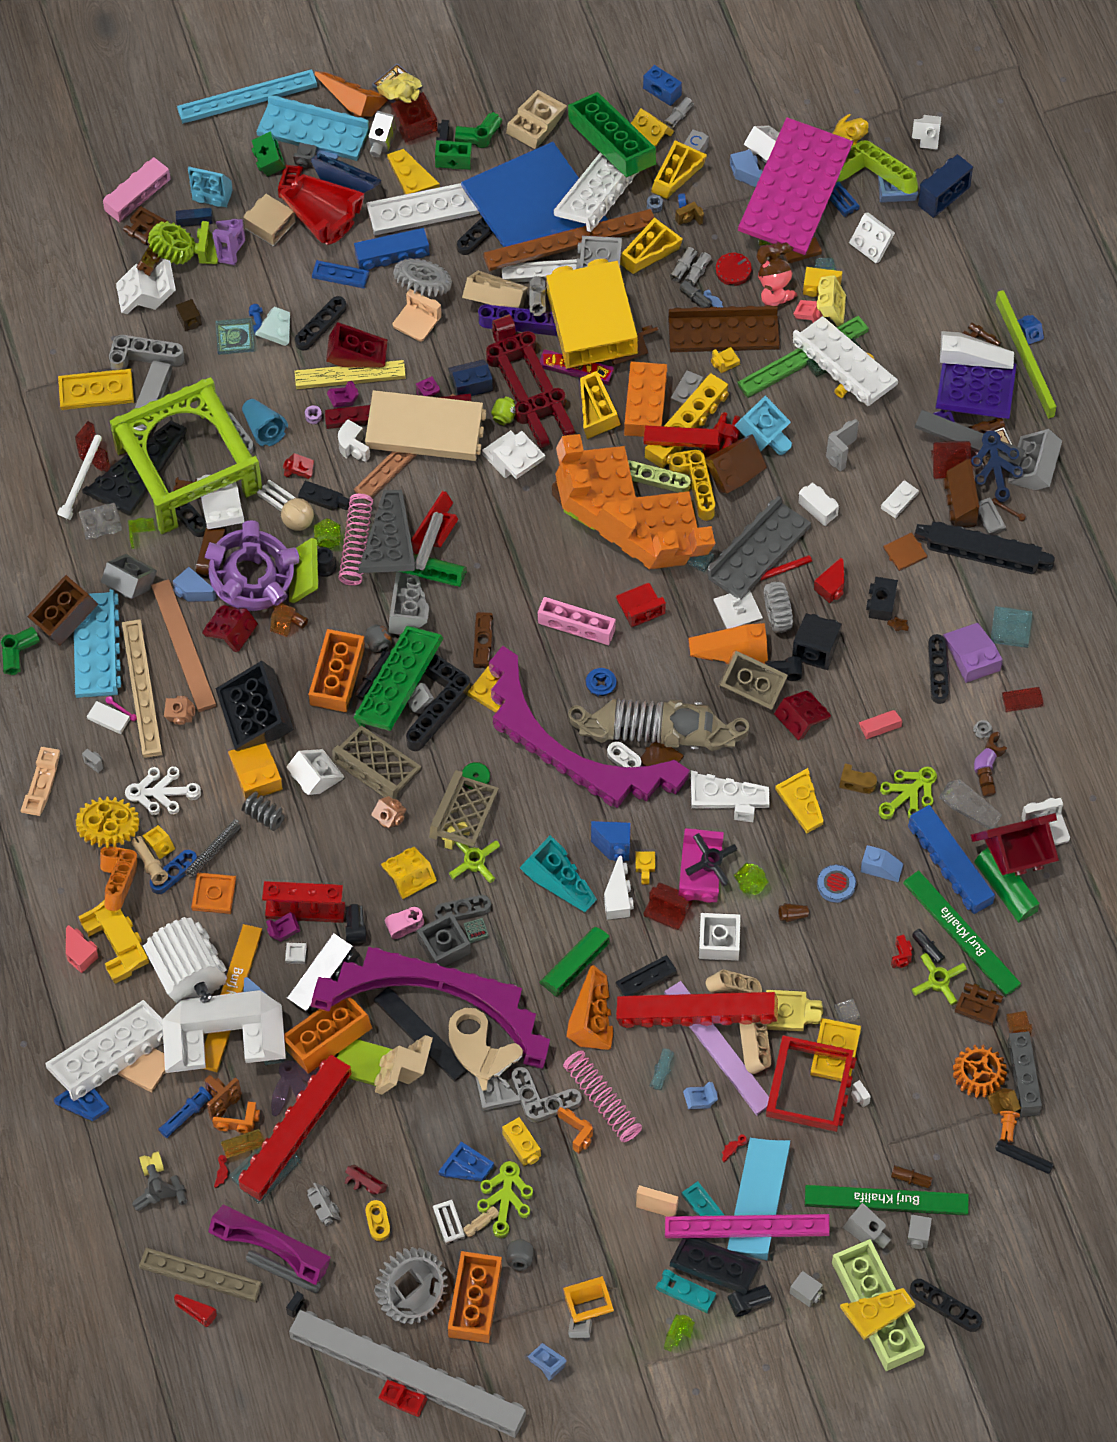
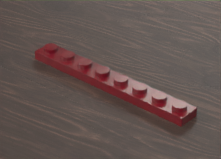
M471 394L437 398L471 401ZM371 405L325 410L326 429L340 428L347 420L357 425H367Z

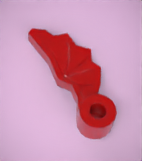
M744 1134L738 1136V1141H731L728 1145H725V1149L722 1151L723 1162H726L739 1146L747 1144L748 1139Z
M225 1155L218 1157L220 1169L217 1171L215 1188L219 1187L220 1184H224L225 1179L228 1178L227 1174L229 1171L225 1165L227 1163Z

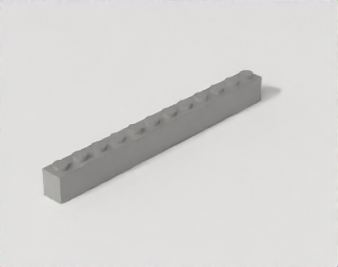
M299 1311L289 1330L291 1339L385 1381L390 1380L402 1384L408 1390L425 1395L430 1401L516 1438L526 1417V1410L523 1409L524 1407L521 1404L507 1402L499 1394H489L481 1386L475 1385L473 1387L460 1377L453 1378L442 1369L437 1368L435 1370L430 1368L426 1362L412 1360L404 1352H394L386 1344L378 1345L368 1336L362 1335L360 1337L354 1334L353 1330L347 1327L342 1329L329 1319L322 1320L317 1318V1315L311 1311Z

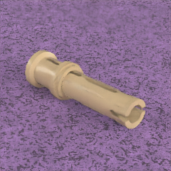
M137 836L139 843L133 838L131 843L144 862V869L147 874H150L152 883L155 885L163 884L168 879V873L161 868V862L154 858L141 836Z

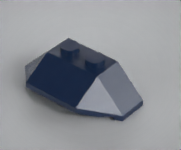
M319 153L311 159L321 180L362 193L381 184L382 180L340 160L327 157L324 154Z

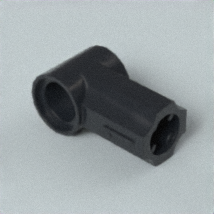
M792 656L780 661H765L766 665L787 674L786 679L789 681H798L803 677L802 660L800 657Z
M351 904L346 907V942L349 944L366 943L363 906Z
M766 1285L748 1290L746 1295L736 1291L727 1297L735 1317L744 1316L750 1313L752 1309L772 1302Z

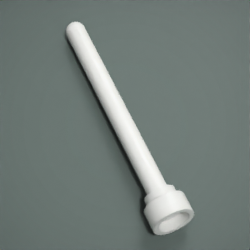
M100 435L94 436L65 505L62 508L60 507L57 512L58 515L69 520L73 516L72 506L102 439Z

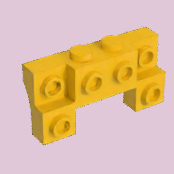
M104 900L92 910L78 917L88 937L101 930L105 933L117 955L116 958L106 962L105 967L114 984L132 976V971L148 964L149 960L140 945L142 940L138 932L134 933L131 929L133 924L129 916L125 917L121 909L117 911L107 910L104 906Z

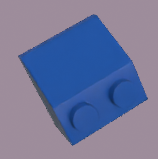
M591 821V842L609 860L617 862L618 857L622 856L623 862L629 861L630 823Z

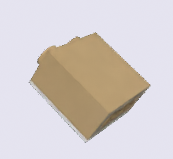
M267 194L259 198L255 206L244 215L245 229L272 246L295 223V214L292 209Z

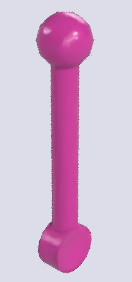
M111 696L106 697L105 701L108 705L112 704L124 714L130 716L131 721L137 720L136 714H131L115 703Z

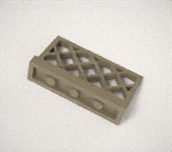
M360 726L340 746L337 745L332 751V761L383 797L390 796L392 799H396L397 793L421 770L419 764L363 726ZM362 733L368 737V741H357V737ZM372 745H380L383 747V751H372ZM358 746H369L370 752H359ZM347 747H356L355 753H348L344 750ZM394 755L398 758V761L388 762L387 756ZM373 756H384L385 762L374 763ZM360 757H371V763L361 762ZM399 766L400 772L389 773L388 767ZM402 766H410L413 770L411 772H403ZM386 767V773L379 774L375 771V768ZM401 777V782L397 786L390 781V778Z
M455 770L431 823L429 838L437 840L438 836L474 847L499 788L462 777L463 772ZM464 784L472 786L473 790L465 792ZM488 791L492 795L484 798L481 792ZM477 794L479 800L472 802L469 796ZM465 798L467 804L459 806L457 800ZM483 804L486 809L477 811L475 806ZM471 808L474 813L465 815L463 810ZM459 812L461 817L453 820L451 814ZM477 817L480 823L471 825L469 820ZM465 822L467 827L459 830L456 824ZM453 826L455 831L451 833L446 832L444 828ZM471 831L473 839L466 838L463 834Z

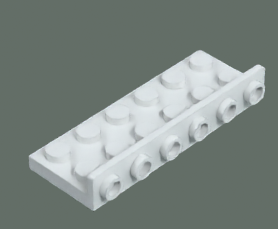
M599 153L554 209V216L586 223L587 231L591 232L598 225L602 217L607 214L610 207L615 204L617 198L632 182L636 174L626 178L602 153Z
M823 316L802 332L798 330L793 332L794 345L802 349L810 359L818 363L821 369L830 373L834 380H838L847 391H851L860 402L865 403L867 406H870L898 385V380Z
M142 1000L45 1063L46 1068L69 1091L71 1099L75 1101L95 1087L100 1086L110 1077L117 1075L127 1066L132 1065L143 1054H149L153 1048L164 1044L162 1018Z

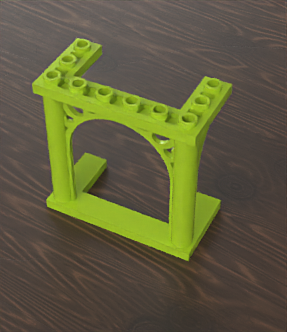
M211 377L202 379L196 384L186 386L175 393L167 394L159 400L151 401L145 406L135 408L124 415L116 416L110 420L115 450L118 456L126 452L128 453L153 499L158 529L161 535L178 528L175 508L239 480H241L242 490L246 498L256 494L259 489L262 490L259 461L256 456H251L216 394L215 384ZM197 401L198 407L191 408V403ZM179 413L200 415L202 419H208L217 428L236 464L169 493L148 456L146 448L148 436L153 427L168 416ZM143 424L147 427V429L144 431H138L135 429V427ZM138 436H143L141 440H138Z

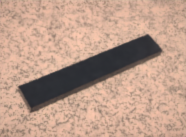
M389 986L374 998V1002L414 1042L425 1035L433 1038L428 1056L454 1082L468 1071L457 1059L453 1050Z

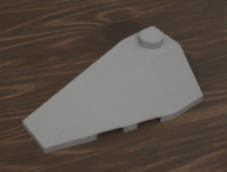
M399 571L396 572L389 617V633L393 634L403 633L406 626L414 628L423 626L427 623L429 605L426 603L424 592H422L419 577Z

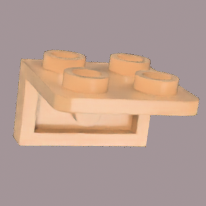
M409 289L406 293L407 305L393 322V328L422 342L441 318V304L434 299H429L424 295L421 296V293L418 291L414 294V291Z

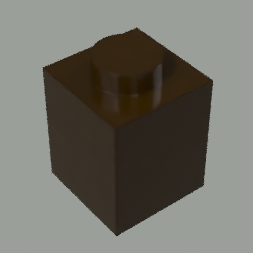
M193 299L176 305L177 316L185 332L194 330L202 325L201 315Z

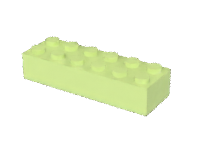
M871 1239L833 1255L832 1265L851 1303L859 1299H868L896 1290ZM908 1312L869 1337L885 1371L921 1357L924 1354L925 1346Z

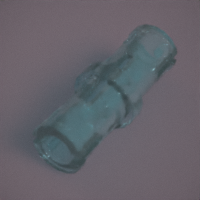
M666 1048L662 1049L658 1064L654 1066L655 1072L649 1085L653 1089L662 1090L665 1077L670 1072L669 1066L674 1056L673 1051Z

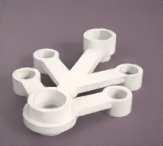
M152 767L148 771V776L139 784L134 783L126 788L125 796L131 802H140L148 809L151 815H157L160 812V807L157 802H151L145 796H153L168 809L170 814H177L179 812L178 803L170 801L166 796L186 795L189 800H197L201 796V789L196 783H190L186 787H166L179 777L180 774L177 767H170L167 771L168 774L153 788H146L153 780L155 781L160 778L159 769ZM173 771L177 772L175 775L170 774ZM156 772L157 775L152 776L151 773ZM192 788H195V789H196V790L193 791V792L189 791V790L192 789ZM135 790L138 791L136 794L131 793L132 791H135ZM176 806V809L171 810L170 807Z

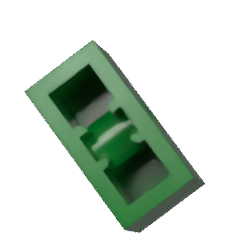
M271 131L252 140L253 148L251 149L254 156L258 159L256 165L260 172L263 171L266 176H270L286 168L278 141Z
M436 140L435 168L471 170L472 143Z

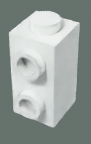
M812 482L808 487L805 486L800 490L798 503L821 524L826 526L838 516V503L835 499L828 497L821 487H817Z

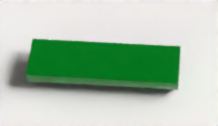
M413 553L414 561H416L418 554ZM429 557L425 569L415 568V571L399 572L461 587L467 573V567Z
M989 848L982 851L974 863L1019 923L1038 912L1040 903L1019 875L1015 876V872L1002 875Z
M593 927L539 983L555 997H558L610 944V935L600 928Z

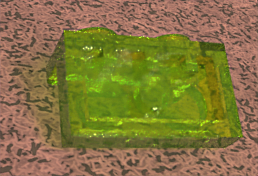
M683 1314L681 1316L675 1315L666 1335L664 1349L671 1352L674 1346L678 1347L682 1335L691 1338L695 1322L689 1316Z

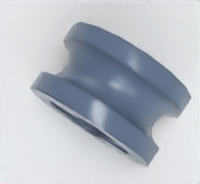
M649 196L647 199V209H651L653 213L660 212L663 208L661 196Z

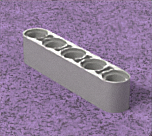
M153 360L135 408H140L151 401L163 398L171 377L172 364ZM141 424L135 427V429L144 431L147 427Z

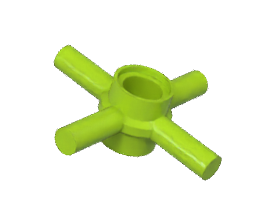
M495 840L482 850L475 847L469 848L468 845L454 841L465 856L464 863L449 872L450 877L454 879L469 869L472 872L480 871L485 879L492 883L495 877L486 868L484 863L485 857L500 847L498 841ZM472 858H478V859H479L478 861H475V862L471 861Z
M927 953L923 954L920 958L930 972L928 981L912 988V993L916 996L932 988L934 991H942L950 1005H955L958 1001L948 985L950 978L967 970L965 964L962 963L947 971L942 967L936 968ZM940 977L943 981H936L935 978Z

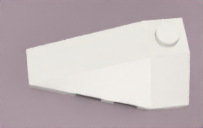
M941 332L940 363L1013 369V351L959 332Z

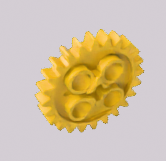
M108 796L106 800H102L99 797L98 802L92 799L91 805L85 803V808H80V813H77V832L80 833V838L84 837L85 842L91 840V845L98 843V847H101L102 844H105L106 848H109L110 844L117 847L118 842L124 845V840L130 842V836L135 837V832L138 831V812H135V807L130 808V803L124 804V799L119 802L116 797L110 800Z

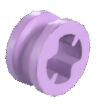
M314 405L307 407L305 410L306 421L310 424L319 423L322 419L321 409Z

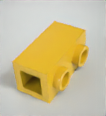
M520 1117L502 1127L503 1136L523 1166L527 1164L532 1165L539 1160L541 1149Z

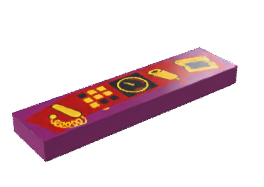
M545 349L540 358L543 369L578 378L597 371L603 384L609 385L614 371V367L600 363H591L566 369L563 354Z

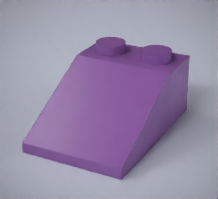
M978 623L943 634L965 683L1001 670L1002 658L993 641Z

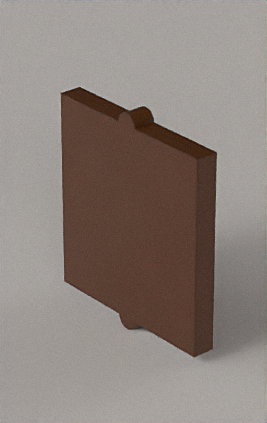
M656 740L649 747L645 748V752L640 758L643 766H651L672 760L679 763L684 755L672 747H666L661 742L658 743Z

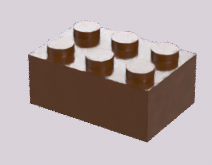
M65 575L27 617L61 646L96 608L98 603Z

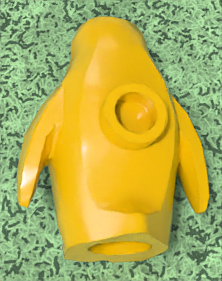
M848 114L839 120L832 134L852 140V146H854L858 140L868 134V122L862 118L846 122L851 114Z

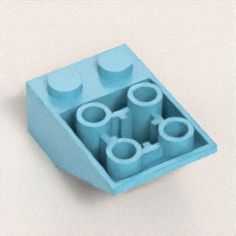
M188 167L192 200L199 203L213 204L217 207H227L233 191L231 179L221 173Z

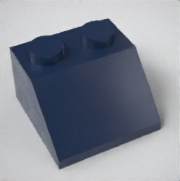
M484 359L448 368L456 395L471 394V396L493 391V379L489 366Z

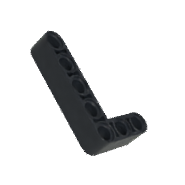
M437 654L433 656L429 663L435 665L428 666L424 674L445 688L407 731V747L411 751H420L468 696V691L470 690L469 676ZM418 738L419 740L412 741L411 739Z

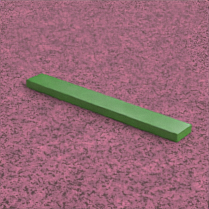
M859 315L836 327L851 341L869 331L868 326ZM798 348L738 381V387L749 398L813 363L814 360L810 359L802 349Z

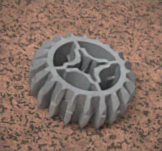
M782 582L766 584L764 599L772 630L776 633L791 630L793 616L785 585Z

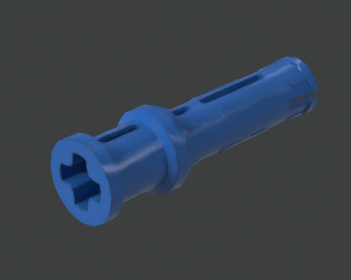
M201 1086L192 1098L186 1099V1104L158 1128L160 1133L165 1138H168L192 1114L201 1111L200 1108L212 1099L210 1093Z

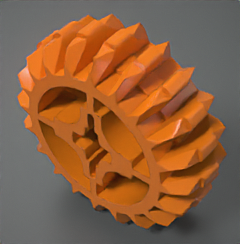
M984 1044L981 1046V1049H978L976 1045L973 1046V1050L967 1047L965 1052L961 1051L959 1057L955 1058L953 1078L957 1079L956 1085H961V1091L967 1089L968 1096L972 1092L975 1093L976 1098L979 1094H982L985 1098L987 1097V1092L992 1094L995 1092L994 1090H1000V1085H1004V1078L1007 1077V1072L1005 1071L1007 1065L1003 1064L1004 1058H998V1051L992 1053V1047L985 1050ZM987 1063H990L993 1066L996 1073L992 1072V1069H990L987 1066ZM964 1069L972 1076V1080L966 1076Z

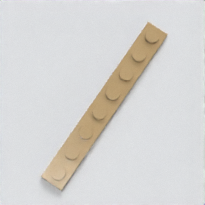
M141 619L122 622L143 758L162 755Z

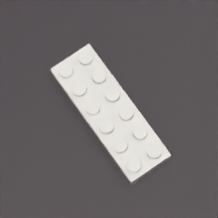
M461 183L366 203L374 236L479 214V211L462 188Z

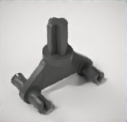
M151 1164L147 1166L149 1173L148 1187L145 1189L144 1194L133 1201L132 1205L137 1211H140L150 1203L156 1204L162 1198L177 1196L179 1205H185L187 1203L184 1194L186 1190L184 1185H181L177 1175L170 1178L172 1185L162 1181L155 1165Z

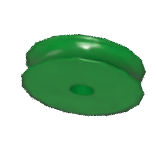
M480 762L470 763L462 770V777L488 784L490 781L489 769ZM464 784L467 788L473 790L472 786Z

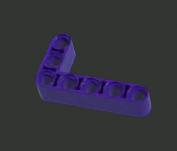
M482 305L478 310L479 324L483 328L492 329L493 320L510 314L515 324V332L530 331L534 334L558 336L552 311H545L541 316H534L530 309L496 305Z

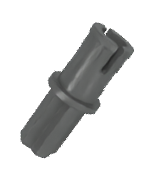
M687 280L682 282L679 289L688 295L691 301H695L702 308H709L711 301L701 293L700 289H696Z

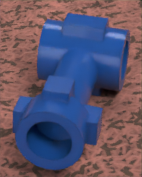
M258 304L251 305L248 311L249 316H253L256 325H253L254 334L263 322L260 315L263 313V310Z

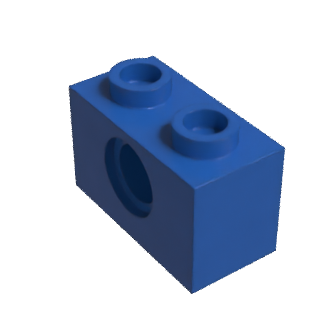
M653 65L643 76V89L669 106H672L682 95V82L656 65Z

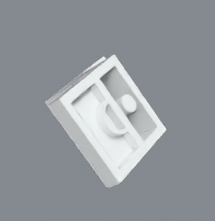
M164 259L154 268L150 276L146 275L144 271L138 270L136 268L138 264H135L116 283L121 313L128 314L137 305L156 310L176 291L170 260Z
M510 430L482 450V455L504 478L512 474L517 479L545 460V455L523 431L515 435Z
M204 475L201 478H197V481L210 475ZM236 482L201 497L207 529L244 523Z

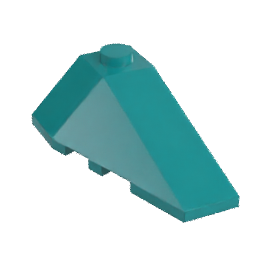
M549 835L521 865L520 869L537 884L586 912L597 899L586 881L581 879L576 872L577 867L575 864H571L566 855L568 853L565 848Z

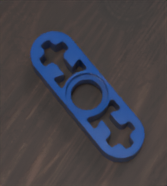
M184 850L162 869L167 873L171 868H177L179 873L175 876L168 874V879L161 887L153 884L150 879L152 892L163 894L186 875L185 870L197 859L196 853L192 850ZM186 857H187L188 859L191 858V859H192V862H189V861H186V862H185V858H186Z

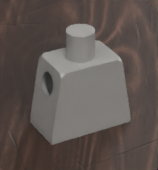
M863 1203L842 1227L861 1242L871 1239L872 1243L873 1241L876 1242L883 1249L891 1240L882 1232L886 1224Z

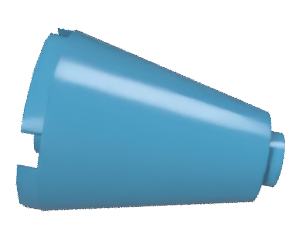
M250 399L244 403L242 412L255 441L260 446H272L285 436L284 431L285 428L288 429V423L282 415L256 399Z

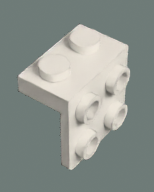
M1049 798L1044 802L1037 804L1033 802L1023 807V821L1056 813L1057 821L1049 823L1054 844L1059 845L1070 840L1061 814L1063 807L1061 798Z

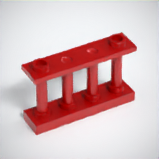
M264 881L262 901H266L265 919L278 920L291 912L295 914L297 921L344 923L345 902H342L343 885Z

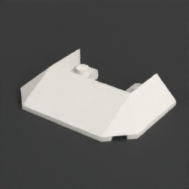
M261 990L212 996V999L205 1003H202L200 998L184 999L162 1019L166 1073L206 1068L204 1034L243 1029L246 1063L286 1059L282 1005Z

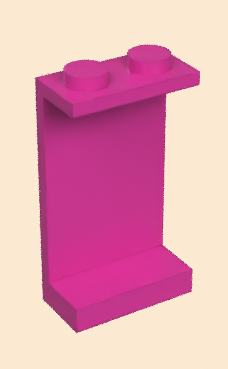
M685 828L678 898L687 901L699 900L706 903L717 902L719 879L715 872L702 869L688 876L685 869L700 862L703 854L693 836L700 833L709 849L715 848L721 851L724 832ZM708 857L709 861L715 863L713 858Z

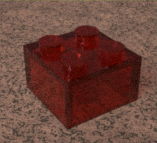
M424 92L419 93L415 101L411 99L410 103L402 100L391 103V114L394 115L396 126L405 143L438 131L437 117Z

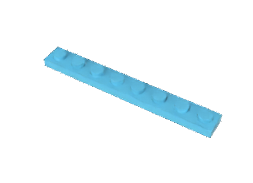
M311 69L177 106V110L182 124L268 101L269 95L283 97L316 88L317 81Z

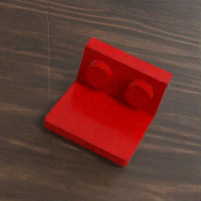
M650 583L616 595V600L631 627L665 614L666 602L663 597H657Z

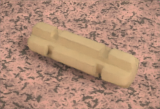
M494 1206L489 1208L487 1213L484 1212L474 1219L471 1225L468 1224L463 1228L464 1234L468 1238L474 1235L475 1231L478 1232L489 1224L491 1219L494 1220L499 1216L498 1210Z

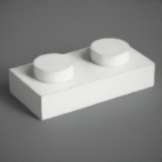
M904 480L883 502L881 509L896 519L918 495L919 490Z

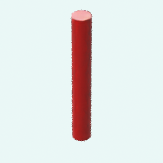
M808 555L770 569L761 577L760 581L812 562L811 556Z

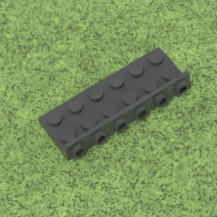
M777 496L775 500H771L768 503L767 508L763 512L758 513L751 524L745 527L739 537L734 538L731 545L721 552L719 558L709 564L707 569L708 579L735 598H740L741 600L760 581L761 577L811 527V522L784 505L782 497Z

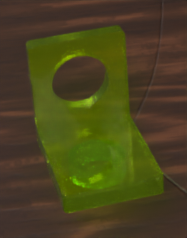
M154 518L128 520L131 549H134L133 533L155 531Z

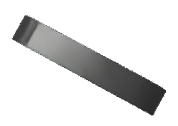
M479 895L441 903L435 908V918L437 920L443 917L441 914L442 910H445L446 915L451 913V908H454L455 915L453 916L456 921L486 915L491 909V902L487 896ZM483 902L485 908H481L479 903ZM465 905L468 907V911L466 913H459L457 908Z

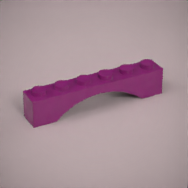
M224 1204L212 1216L208 1233L225 1241L246 1242L266 1248L284 1259L294 1269L298 1277L314 1285H317L327 1272L330 1256Z

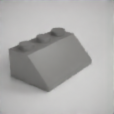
M1049 429L1020 436L1018 447L1025 450L1019 465L1023 469V474L1020 478H1014L1012 473H1010L1008 483L1032 490L1050 487L1062 440ZM1015 469L1014 474L1020 475L1021 471L1019 469Z

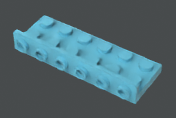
M269 95L267 108L256 132L257 136H262L271 131L277 141L299 146V143L315 145L318 150L357 161L370 128L369 120L362 117H354L346 113H339L330 109L315 107L311 104L307 105L295 100L284 99L280 96Z
M110 589V592L89 594L98 605L74 630L76 698L118 695V688L121 687V677L117 676V671H121L120 659L117 660V654H120V643L116 642V638H120L119 626H116V621H119V610H116V605H119L118 593Z

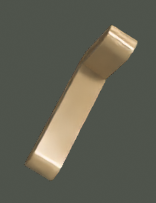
M721 970L706 979V986L713 994L762 992L761 984L756 978L728 970ZM752 1022V1024L744 1025L739 1023L745 1067L749 1073L757 1074L771 1066L767 1024Z

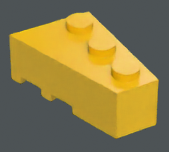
M675 140L654 180L651 192L668 199L704 166L707 154Z
M654 218L622 252L620 265L634 274L679 250L683 239Z
M595 371L580 378L583 427L586 438H592L621 425L618 414L598 372Z

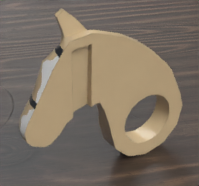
M463 1008L456 1011L450 1018L449 1043L460 1063L478 1077L482 1091H486L487 1081L500 1076L507 1068L522 1058L523 1050L516 1043L508 1044L499 1049L486 1046L488 1020L485 1014L476 1008ZM471 1019L480 1024V1029L473 1034H463L457 1029V1026L463 1020Z

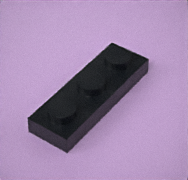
M665 955L616 981L615 985L622 996H635L677 974V970L669 957Z

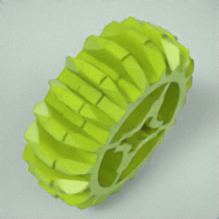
M161 221L149 233V247L153 249V253H157L158 257L163 258V260L166 259L170 260L171 263L174 262L176 265L179 263L183 265L195 253L196 243L194 242L195 239L191 237V233H187L186 229L181 228L180 225H175L174 222L170 224L168 221L165 223Z

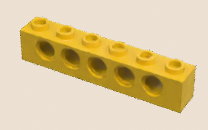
M710 373L665 426L702 427L706 423L707 417L716 412L720 402H724L729 395L728 384ZM647 445L645 447V458L663 469L666 464L669 465L670 456L681 452L684 448L683 446H668V448H665V445Z

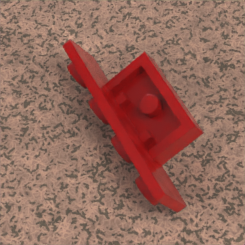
M446 491L441 492L412 537L413 553H419L435 512L442 513L443 520L433 544L434 547L441 548L459 520L456 514L447 513L453 501Z

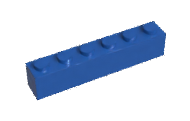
M928 805L910 815L908 824L910 831L917 835L922 848L928 850L933 863L938 864L941 868L943 877L949 879L954 892L962 897L964 906L975 914L993 904L995 894L932 807Z

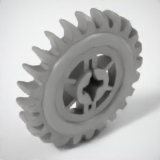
M419 259L400 261L395 265L393 272L397 283L402 281L401 287L408 284L407 291L414 287V294L417 290H420L421 296L424 291L428 292V297L431 295V291L434 292L435 297L438 291L440 296H442L443 292L446 294L450 290L452 284L451 276L444 268L438 267L439 265L432 264L430 261L426 262L423 259L422 261Z

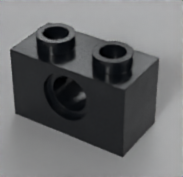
M875 577V582L870 584L869 589L872 599L867 600L866 610L869 611V618L884 621L892 619L898 580Z

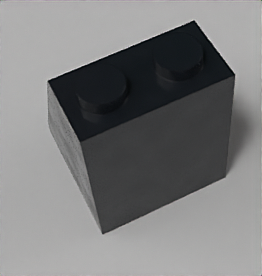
M806 613L793 641L792 656L800 657L804 664L828 670L841 635L842 623L834 619L828 620L816 614Z

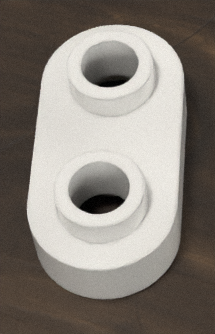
M613 742L608 746V758L617 766L630 767L629 764L632 763L635 765L633 767H641V758L623 743Z

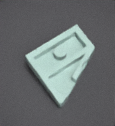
M273 307L255 335L286 346L289 343L290 312Z

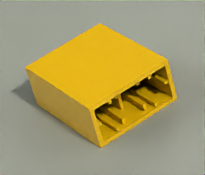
M596 259L584 268L573 270L570 266H562L553 270L552 274L546 275L547 294L566 369L638 354L637 333L618 261L608 262L607 259Z

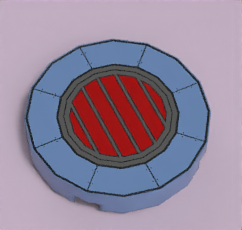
M830 865L822 869L818 875V891L824 899L830 902H842V900L851 898L855 892V876L845 866Z

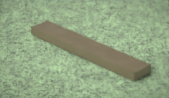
M145 1248L139 1264L140 1269L256 1303L262 1287L261 1281L150 1248Z

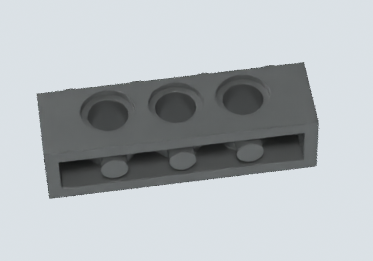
M1009 1033L1007 1045L1015 1093L1021 1107L1018 1110L1020 1117L1040 1115L1042 1104L1030 1033Z

